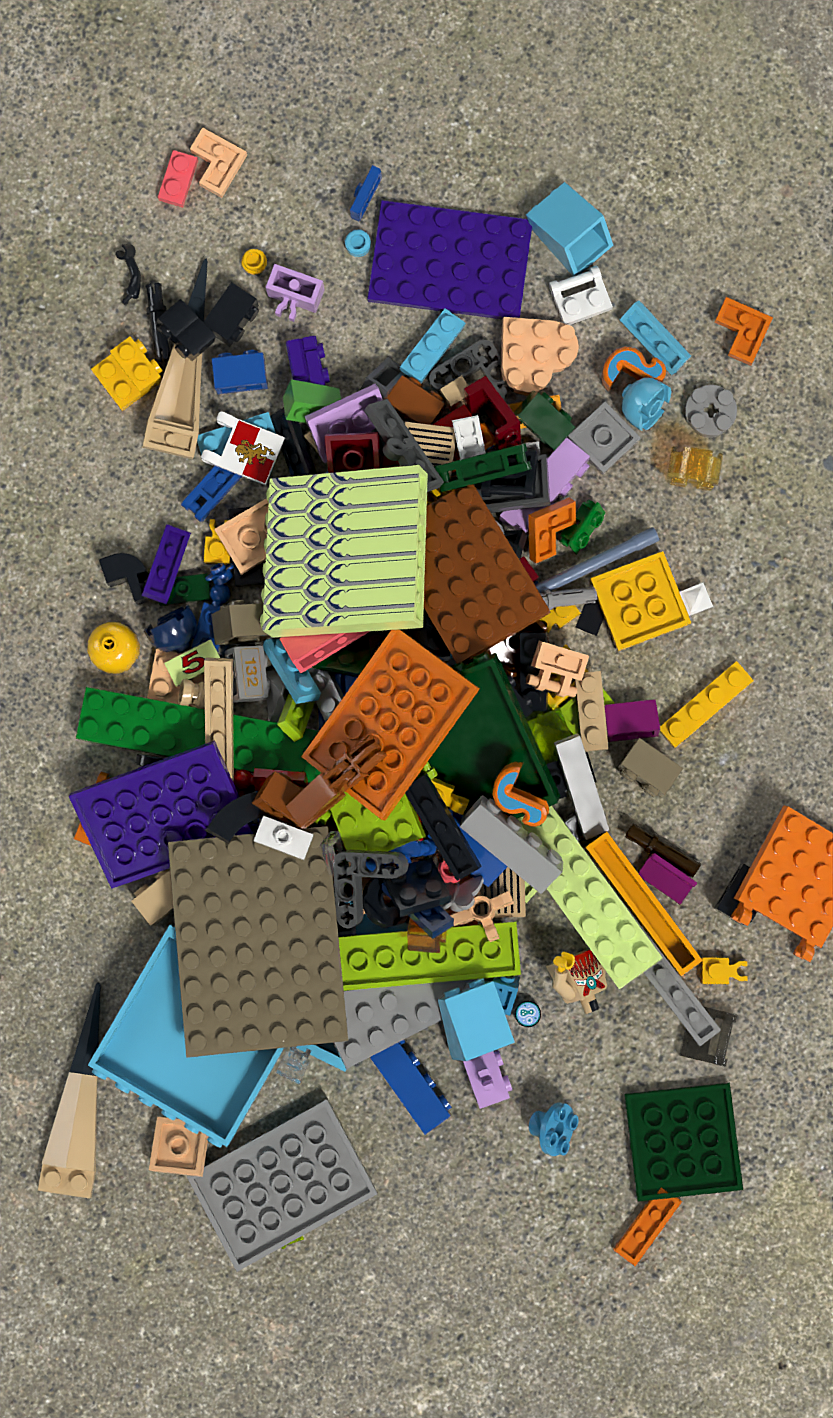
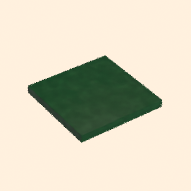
M730 1082L624 1094L637 1202L743 1190ZM660 1188H663L668 1193H658Z

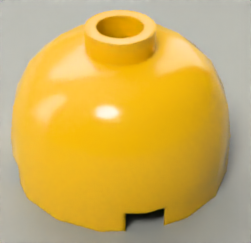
M107 622L99 625L92 631L88 639L87 652L91 662L98 669L108 674H119L129 670L136 659H138L140 643L137 635L128 626L120 622Z

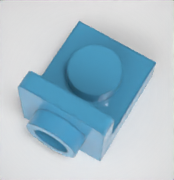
M516 975L493 977L492 981H494L504 1013L510 1016L518 992L520 977Z

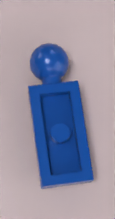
M214 585L211 588L210 597L213 603H203L197 632L191 649L211 639L217 652H219L220 645H215L211 614L219 611L220 606L229 600L231 592L227 585Z

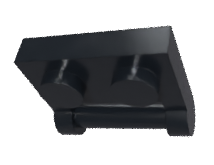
M485 450V451H486V453H488V452H492V451H496V450ZM525 451L527 461H530L532 469L499 477L503 479H526L525 485L492 484V480L484 481L481 484L482 497H491V495H525L526 498H535L538 463L537 451ZM515 454L507 456L509 466L517 464Z

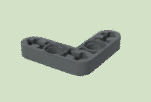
M488 340L477 341L436 367L429 376L431 388L434 391L440 392L441 388L460 376L466 379L481 370L507 405L521 402L523 399L521 394H516V400L514 401L512 398L506 399V388L504 386L501 389L498 388L504 385L506 380H495L491 377L490 372L493 368H501V355L493 343ZM482 347L484 350L489 348L488 356L490 360L493 361L496 358L498 361L488 365L485 356H478L479 348ZM466 360L470 365L469 370L464 373L458 372L455 368L456 362ZM450 366L452 374L446 377L445 385L441 383L436 384V375L439 374L441 377L449 373L447 368ZM508 385L509 389L514 392V389Z
M345 850L335 856L333 862L335 907L339 925L348 929L360 924L363 920L362 877L393 879L402 876L407 872L409 865L405 855L399 852ZM367 857L374 859L376 863L374 871L367 868ZM343 859L350 862L351 866L348 867L347 864H344ZM394 861L395 864H398L399 868L395 869L394 866L384 867V864ZM347 873V875L351 874L352 876L344 877V874ZM345 882L352 885L354 890L352 896H348L344 892L343 886ZM347 911H349V914L353 915V919H351L349 916H346Z

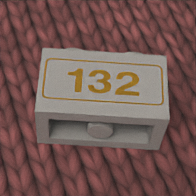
M263 646L233 647L226 650L225 658L233 659V702L260 701L268 698V693L270 692V681L266 676L268 660Z

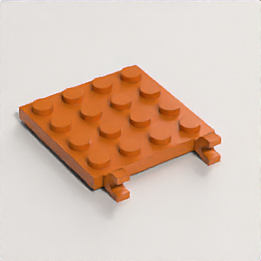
M783 805L734 897L740 903L730 918L748 926L752 919V910L757 911L800 936L802 940L795 948L793 954L811 962L815 953L814 946L822 948L833 927V833L789 806Z

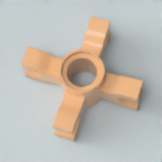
M479 891L474 896L475 903L471 908L450 915L454 919L455 927L462 926L473 920L482 923L488 940L492 942L500 939L492 920L495 916V911L514 904V901L509 891L492 899L482 896L481 891ZM481 903L489 905V911L484 916H478L475 913L476 907Z

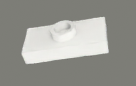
M478 415L452 420L460 460L486 453Z
M263 816L254 842L304 860L314 835Z

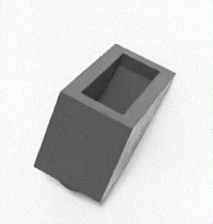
M387 357L366 377L360 390L376 384L382 399L385 400L402 375L406 377L407 375L399 370L401 365Z

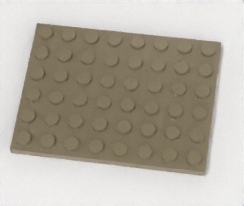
M328 826L300 829L314 835L304 860L254 842L256 833L235 835L228 844L217 837L168 842L186 1058L348 1041ZM327 851H329V868L327 864Z

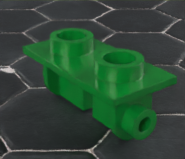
M589 499L586 503L583 502L576 512V520L580 523L565 528L560 535L561 539L559 542L565 547L569 546L576 555L580 549H583L588 544L589 537L594 529L603 522L605 511L600 503L597 502L595 504Z

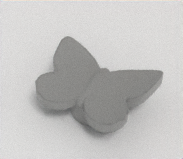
M483 877L473 878L461 885H455L452 882L445 883L451 894V902L440 906L444 910L450 907L455 912L471 908L475 903L474 896L480 891L484 882Z

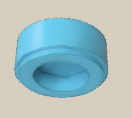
M363 230L351 231L345 239L347 252L354 257L366 255L371 247L369 235Z

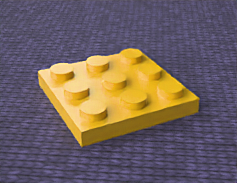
M663 551L590 578L592 586L596 589L597 600L618 652L691 624Z

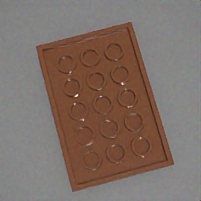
M474 484L457 488L427 505L424 609L456 663H465L551 613Z

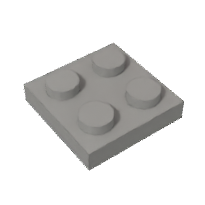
M606 402L600 405L567 437L590 456L589 461L602 475L641 439Z

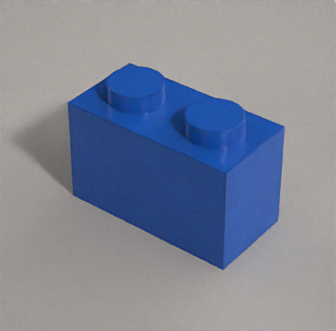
M247 350L243 352V355L235 356L232 353H221L217 355V358H212L214 386L217 395L268 389L263 352L258 353L257 350Z

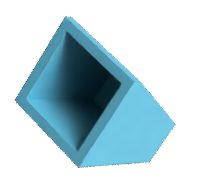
M565 182L557 189H554L549 196L538 205H535L526 214L532 226V231L572 276L581 274L614 246L604 215Z
M484 978L468 983L470 988L460 991L459 987L444 992V998L438 999L452 1060L468 1061L515 1043L494 981L485 982Z

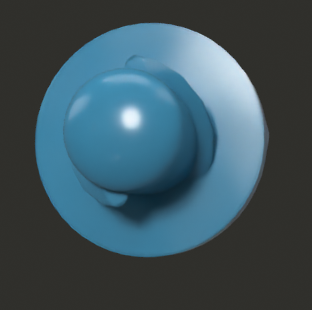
M557 1102L547 1112L536 1111L532 1114L529 1120V1131L533 1136L539 1137L541 1149L545 1154L564 1156L569 1151V1142L573 1130L578 1126L579 1119L577 1115L573 1114V1110L568 1104Z

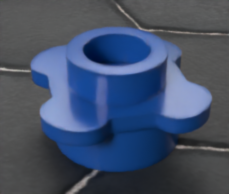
M224 563L214 565L210 568L211 573L205 577L206 581L212 580L214 585L228 582L233 577L230 570L234 565L232 563L224 565Z

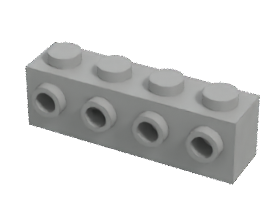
M482 795L462 816L459 827L540 894L562 873L563 861L559 853L553 849H547L536 834L528 833L524 830L519 820L512 815H506L495 804L493 799L490 798L488 800Z

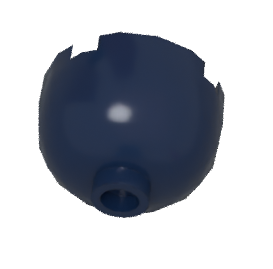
M186 605L185 608H177L157 619L158 625L153 628L150 624L144 629L148 640L158 650L164 652L176 650L177 653H181L191 647L189 642L196 635L197 621L189 605Z

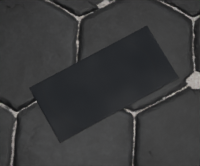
M595 600V603L584 604L575 628L597 636L604 615L598 600Z

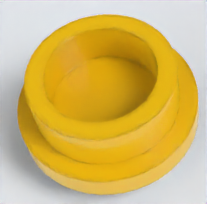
M250 249L242 257V266L247 273L257 275L266 269L267 258L261 250Z

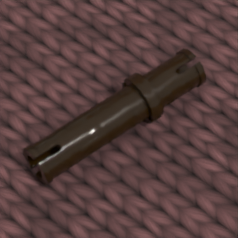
M635 823L630 826L625 835L626 839L644 848V852L657 854L692 878L701 866L700 862L688 857L659 839L657 834L654 833L652 835Z

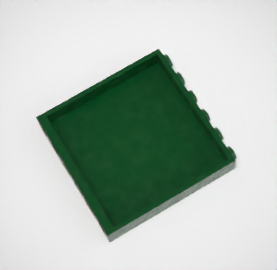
M484 652L473 658L474 661L464 665L463 662L452 665L451 667L480 689L428 760L430 766L434 767L438 774L434 778L455 786L453 794L470 800L464 811L465 814L482 795L488 800L490 798L494 800L492 795L494 783L501 770L510 763L522 762L523 765L513 787L546 800L549 807L557 804L560 798L559 791L497 653L489 655L488 652ZM504 812L506 815H512L516 819L521 818L525 815V813L523 812L516 814H509ZM422 823V828H423L424 833H425V835H426V837H423V839H424V840H427V839H429V838L427 837L428 831L426 830L425 826H424L423 823Z

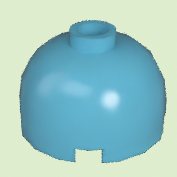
M642 378L633 384L627 385L622 393V411L626 420L641 431L642 428L645 430L650 429L664 413L661 407L664 401L669 403L671 388L654 378Z

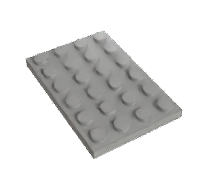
M328 1099L204 1166L203 1177L187 1176L237 1272L378 1194Z

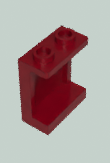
M486 376L464 388L465 405L471 415H478L480 417L485 414L497 429L495 431L497 450L521 444L519 419Z

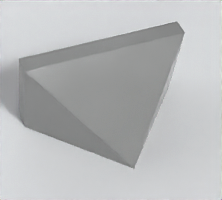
M272 670L266 671V676L270 681L267 708L269 721L277 723L289 691L277 671Z

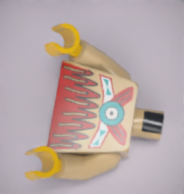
M590 949L576 954L563 951L561 956L554 958L552 964L546 966L553 979L552 988L562 997L565 1003L569 1004L580 1000L585 1014L600 1009L595 994L607 988L606 970Z

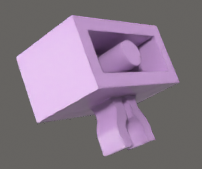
M274 264L266 285L268 297L282 301L277 306L275 315L281 317L282 311L287 309L288 304H291L289 320L293 322L297 314L296 307L316 313L325 290L322 280Z
M499 1050L463 1061L480 1109L510 1098L508 1092L512 1091L508 1075L502 1077L499 1066L504 1065Z

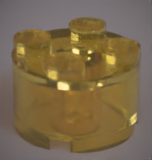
M677 446L671 447L667 479L671 480L670 485L686 487L687 483L697 484L696 489L711 491L713 486H718L723 454L718 453L717 457H714L713 451L684 447L683 451L677 452Z

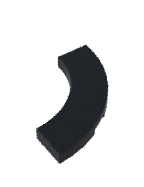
M256 791L243 795L224 806L211 819L205 831L228 844L237 831L247 823L263 818V816L273 817L252 804L259 792Z

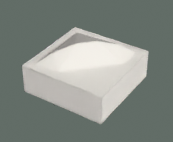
M704 583L680 591L689 616L713 607Z

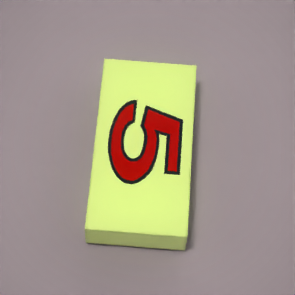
M210 639L164 664L175 686L178 687L183 679L192 680L204 674V660L206 658H220Z

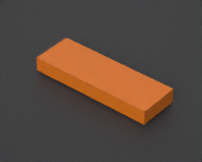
M660 1188L658 1193H668L663 1188ZM678 1197L648 1200L613 1250L636 1266L682 1201Z

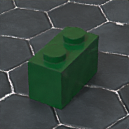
M532 391L515 410L514 414L549 449L556 450L575 429V426L570 422L573 418L562 408L558 411L552 405L554 400L544 391L541 393Z

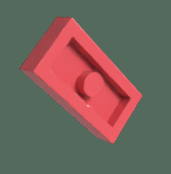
M173 150L159 191V201L183 208L198 164L197 157Z

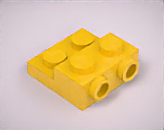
M131 336L110 350L111 354L91 368V371L122 411L158 386L162 380L159 374L163 372L154 359L149 361L144 354L147 352V349L139 339L134 341Z

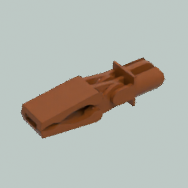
M372 735L365 738L351 752H344V756L333 765L334 768L327 774H319L285 806L302 829L310 826L346 796L344 792L348 788L355 786L365 776H370L368 772L387 756L384 751H381V746L378 743H374L375 738Z

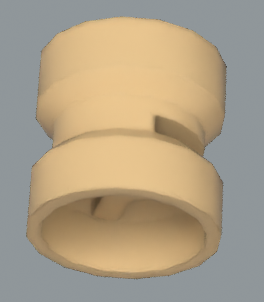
M183 679L179 690V705L188 706L189 704H195L197 708L205 709L204 682L194 684L191 680Z

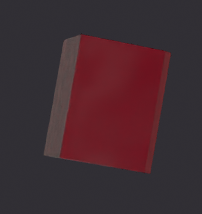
M378 432L325 434L328 473L383 468V448Z

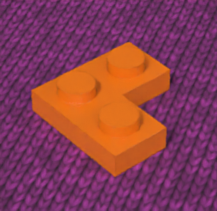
M726 297L714 323L737 332L728 356L751 366L773 317Z
M568 497L528 515L529 558L531 561L538 563L556 555V532L576 524L575 500Z

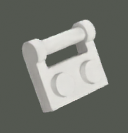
M597 265L590 267L587 272L565 280L549 282L551 294L562 323L565 325L580 322L610 311L613 308ZM593 280L595 287L565 298L562 297V291Z

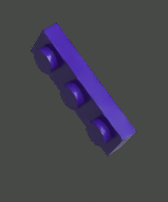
M166 524L142 596L167 604L191 535L190 532Z

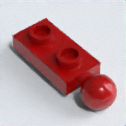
M254 768L253 775L250 771L244 769L234 772V785L240 790H245L254 785L255 791H259L266 778L275 771L289 776L292 780L291 782L298 787L305 788L308 785L306 772Z

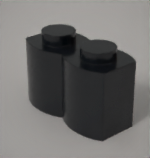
M181 299L157 319V331L165 340L170 339L176 344L175 350L184 359L195 360L215 342V334Z

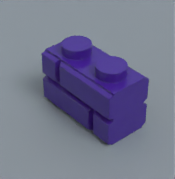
M316 336L286 341L293 380L326 386L325 383H329L330 379L327 367L322 368L321 358H325L323 343H317Z

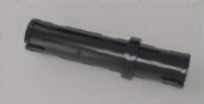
M150 283L145 285L149 306L146 310L147 314L150 315L155 361L163 362L161 354L163 351V359L167 362L170 357L168 340H165L157 331V319L167 311L166 306L163 304L162 284L154 283V294L153 286Z

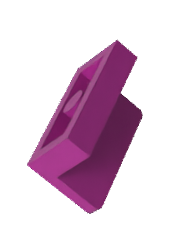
M656 700L604 706L608 742L659 736L660 724Z
M655 853L649 855L638 871V874L644 881L679 905L684 901L692 887L697 885L696 881Z

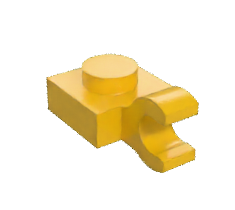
M436 778L431 779L445 805L452 811L463 815L470 800L453 794L455 786Z

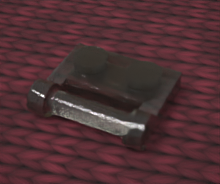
M704 1007L714 1021L715 1018L723 1019L716 1054H708L711 1039L699 1046L685 1028L679 1055L726 1067L728 1061L726 1053L733 1022L736 1023L737 1014Z

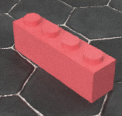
M370 631L281 637L280 641L293 664L300 673H303Z

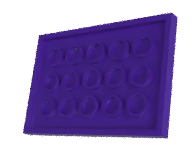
M381 200L368 302L441 312L447 309L451 313L503 319V317L520 318L532 226L528 219Z
M214 740L71 792L68 797L111 889L169 869L168 842L215 838V836L205 831V828L224 806L240 796ZM251 822L240 828L235 835L255 834V830Z

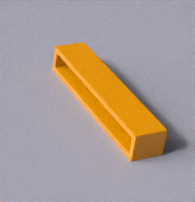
M604 832L584 847L585 851L679 976H683L703 961L608 832Z

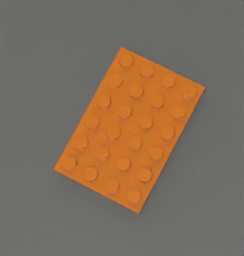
M391 630L301 757L321 773L327 774L334 768L333 765L344 756V752H351L365 738L372 735L375 738L374 743H378L381 746V751H384L387 756L368 772L370 776H365L359 783L348 788L345 792L381 820L385 821L480 688L402 630Z

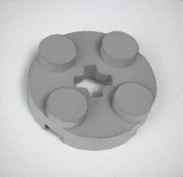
M705 385L695 389L686 402L684 410L685 419L688 425L695 430L694 432L700 436L713 438L722 435L733 425L737 416V405L732 392L717 385ZM709 405H713L714 409L718 411V413H714L712 418L708 417L707 412H704V408H708Z

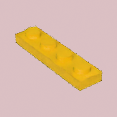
M736 661L660 726V733L675 749L754 680Z

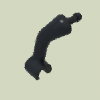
M122 244L125 252L116 251L115 255L118 259L125 260L130 272V282L126 288L128 295L122 300V304L127 305L131 298H139L141 273L134 259L136 254L135 247L131 244Z

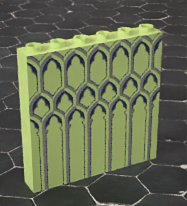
M420 465L270 479V486L266 492L269 506L268 513L265 516L267 538L264 540L266 563L263 565V575L265 577V586L261 593L264 603L263 614L260 617L262 631L275 638L423 628L428 474Z

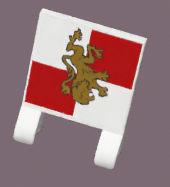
M219 412L217 423L232 428L222 456L206 449L201 455L202 461L266 486L285 437L237 419L225 412Z

